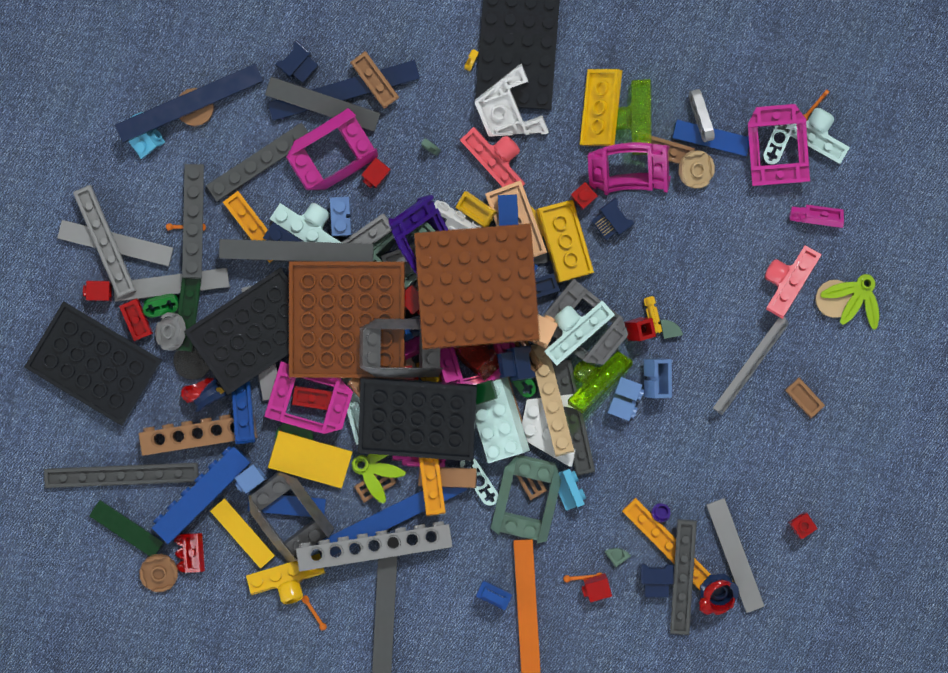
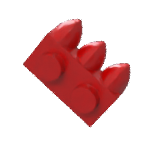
M189 533L177 536L174 542L183 546V548L178 549L175 555L180 559H184V561L177 564L178 570L184 573L204 572L202 533Z

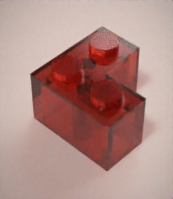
M486 345L453 347L461 362L483 381L499 369L497 353L493 349L488 350Z

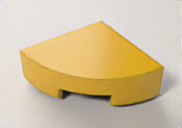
M471 50L464 66L466 70L471 72L479 56L478 51Z

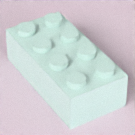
M508 377L493 381L498 396L497 399L476 405V425L488 463L530 451Z

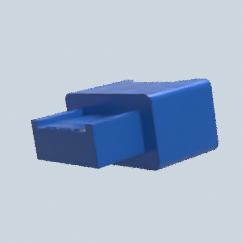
M485 580L481 582L476 593L478 598L503 610H506L512 598L510 592Z

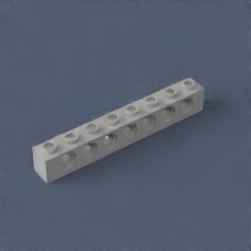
M444 521L432 523L433 527L425 528V524L413 526L414 530L406 531V527L394 529L395 533L387 534V530L375 532L376 536L368 537V533L356 535L357 539L349 540V536L337 538L338 542L330 543V539L318 541L319 545L311 546L310 542L299 544V548H296L299 571L450 548L452 547L449 524L444 525ZM429 531L434 532L436 535V539L432 543L428 542L425 537ZM410 534L415 535L417 538V542L413 546L409 545L406 541L407 536ZM391 537L396 538L398 541V545L394 549L390 548L387 544L388 539ZM372 540L377 541L379 544V548L375 552L371 551L368 547L369 542ZM353 543L358 544L360 547V551L356 555L351 554L349 551V547ZM334 546L339 547L341 550V554L337 558L332 557L330 554V549ZM315 549L320 550L322 553V557L318 561L311 558V552Z

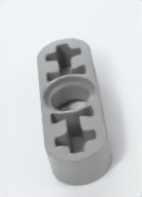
M701 90L689 91L690 104L703 142L712 141L715 139L714 129Z

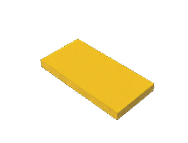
M587 69L580 145H615L622 70Z
M573 199L536 209L557 283L594 273Z
M278 430L268 468L342 489L352 451Z

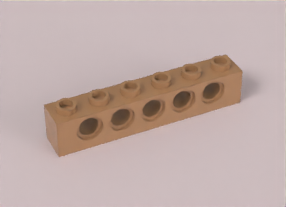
M230 415L219 416V420L212 421L211 418L200 419V423L193 424L192 421L181 422L179 427H174V424L162 425L160 430H155V427L143 428V432L139 433L142 456L235 441V432L231 429L234 419ZM253 415V418H254L255 438H256V437H258V434H257V428H256L255 415ZM216 424L222 428V433L219 436L214 435L212 432V428ZM196 428H201L203 431V436L200 439L195 438L193 435ZM177 431H181L184 434V439L181 442L175 440L174 435ZM158 434H162L165 437V442L162 445L157 444L155 440Z

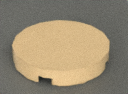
M692 150L686 153L679 164L680 179L690 188H703L707 186L715 173L713 159L704 151Z
M829 280L823 283L817 289L815 295L817 308L823 315L830 318L841 317L847 302L853 295L852 293L838 298L821 297V292L827 288L844 283L840 280Z

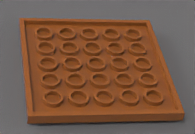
M531 223L414 233L422 349L540 340Z
M289 261V377H374L369 372L360 368V328L369 324L374 319H405V262ZM381 329V367H405V329ZM375 377V378H405V377Z

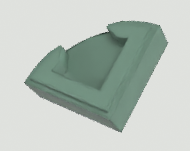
M426 138L421 143L424 149L435 156H438L441 149Z
M660 320L664 339L683 335L680 327L674 322Z
M610 548L604 551L615 567L631 557L628 552L620 548Z

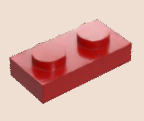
M138 298L119 306L134 341L153 334Z
M295 386L292 405L327 410L333 391Z

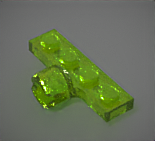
M650 79L631 80V105L618 107L616 130H631L632 143L652 144ZM632 152L633 155L648 154L641 152Z
M619 351L601 367L581 360L575 366L573 375L574 379L583 385L568 399V405L583 414L633 365V361Z

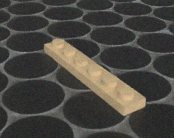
M536 344L531 345V348L543 364L535 371L555 456L573 453L574 448L552 360L544 352L545 348Z

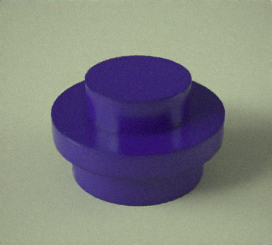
M663 503L656 504L651 511L654 520L661 523L666 522L671 515L670 508Z

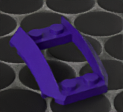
M433 195L417 198V203L394 219L389 218V226L396 243L416 274V256L405 236L424 222H427L435 231L448 230L439 209L433 203Z

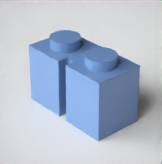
M350 197L330 198L332 237H350L352 235L351 218H346V215L351 216Z
M644 359V376H647V380H644V397L672 398V359Z
M620 377L607 413L630 421V418L634 419L638 409L635 407L636 401L641 400L644 390L641 389L642 384Z
M256 463L235 477L237 481L235 485L240 492L249 493L268 478Z

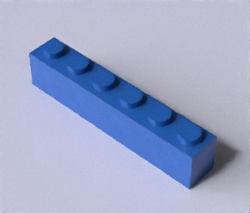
M237 446L226 448L222 452L223 457L219 461L214 460L208 466L209 471L205 475L201 473L194 480L196 484L191 489L187 487L180 494L182 498L178 502L174 500L167 507L169 511L164 516L160 514L153 521L155 525L152 529L167 544H170L235 480L236 476L241 474L252 463Z

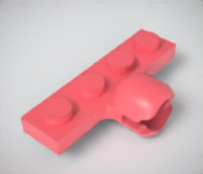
M473 127L460 139L465 147L502 187L520 180L523 186L526 184L510 167V161L520 152L519 147L510 137L504 136L495 145H491Z
M805 245L792 265H786L778 259L773 260L766 271L765 279L777 285L778 290L766 310L783 319L822 254Z

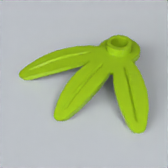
M863 274L857 279V282L839 283L821 292L822 298H838L854 293L842 312L840 323L844 325L849 322L859 311L864 300L870 327L873 330L877 329L879 307L872 292L875 288V280L871 275ZM865 280L869 283L868 287L864 285Z
M369 454L367 457L363 455L355 457L352 461L353 471L363 475L365 484L372 496L380 503H385L386 495L384 489L374 474L386 478H399L405 476L406 472L391 464L377 463L389 455ZM360 462L365 463V467L362 469L358 468Z

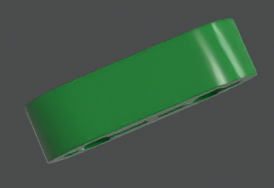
M174 294L149 298L143 304V313L150 318L162 316L167 312L173 313L178 309L179 299ZM167 300H170L171 303H173L172 307H170V305L167 304ZM150 304H152V306L155 307L154 311L148 309Z
M532 379L511 381L524 397H531L536 392V386ZM523 381L527 385L531 384L533 386L531 394L528 392L523 393L524 386L521 384Z

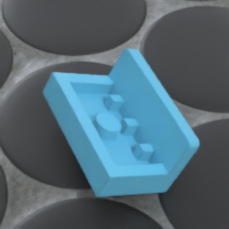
M155 129L130 140L129 143L139 157L143 159L155 148L163 145L165 141L161 133Z
M568 468L558 472L561 479L558 493L565 510L585 505L583 500L586 497L582 488L578 490L576 482L579 480L575 471L571 472Z

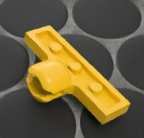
M319 553L311 556V558L318 561L321 559V555ZM295 561L246 575L251 595L271 589H278L281 602L283 604H292L303 598L301 581L324 574L325 570L324 568L299 571L298 562Z

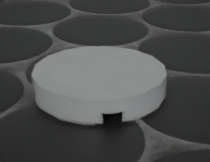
M167 312L161 316V321L157 323L155 336L158 345H161L163 350L174 351L182 345L186 327L182 316L177 313Z

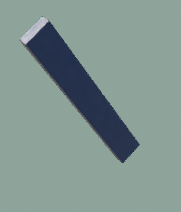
M415 60L380 70L392 87L420 79ZM360 76L312 89L313 91L343 101L372 93ZM278 99L268 102L273 121L311 111Z
M253 64L115 124V128L122 143H125L263 82V79L256 64Z

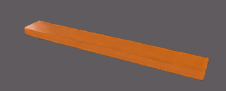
M533 539L513 540L521 673H541Z

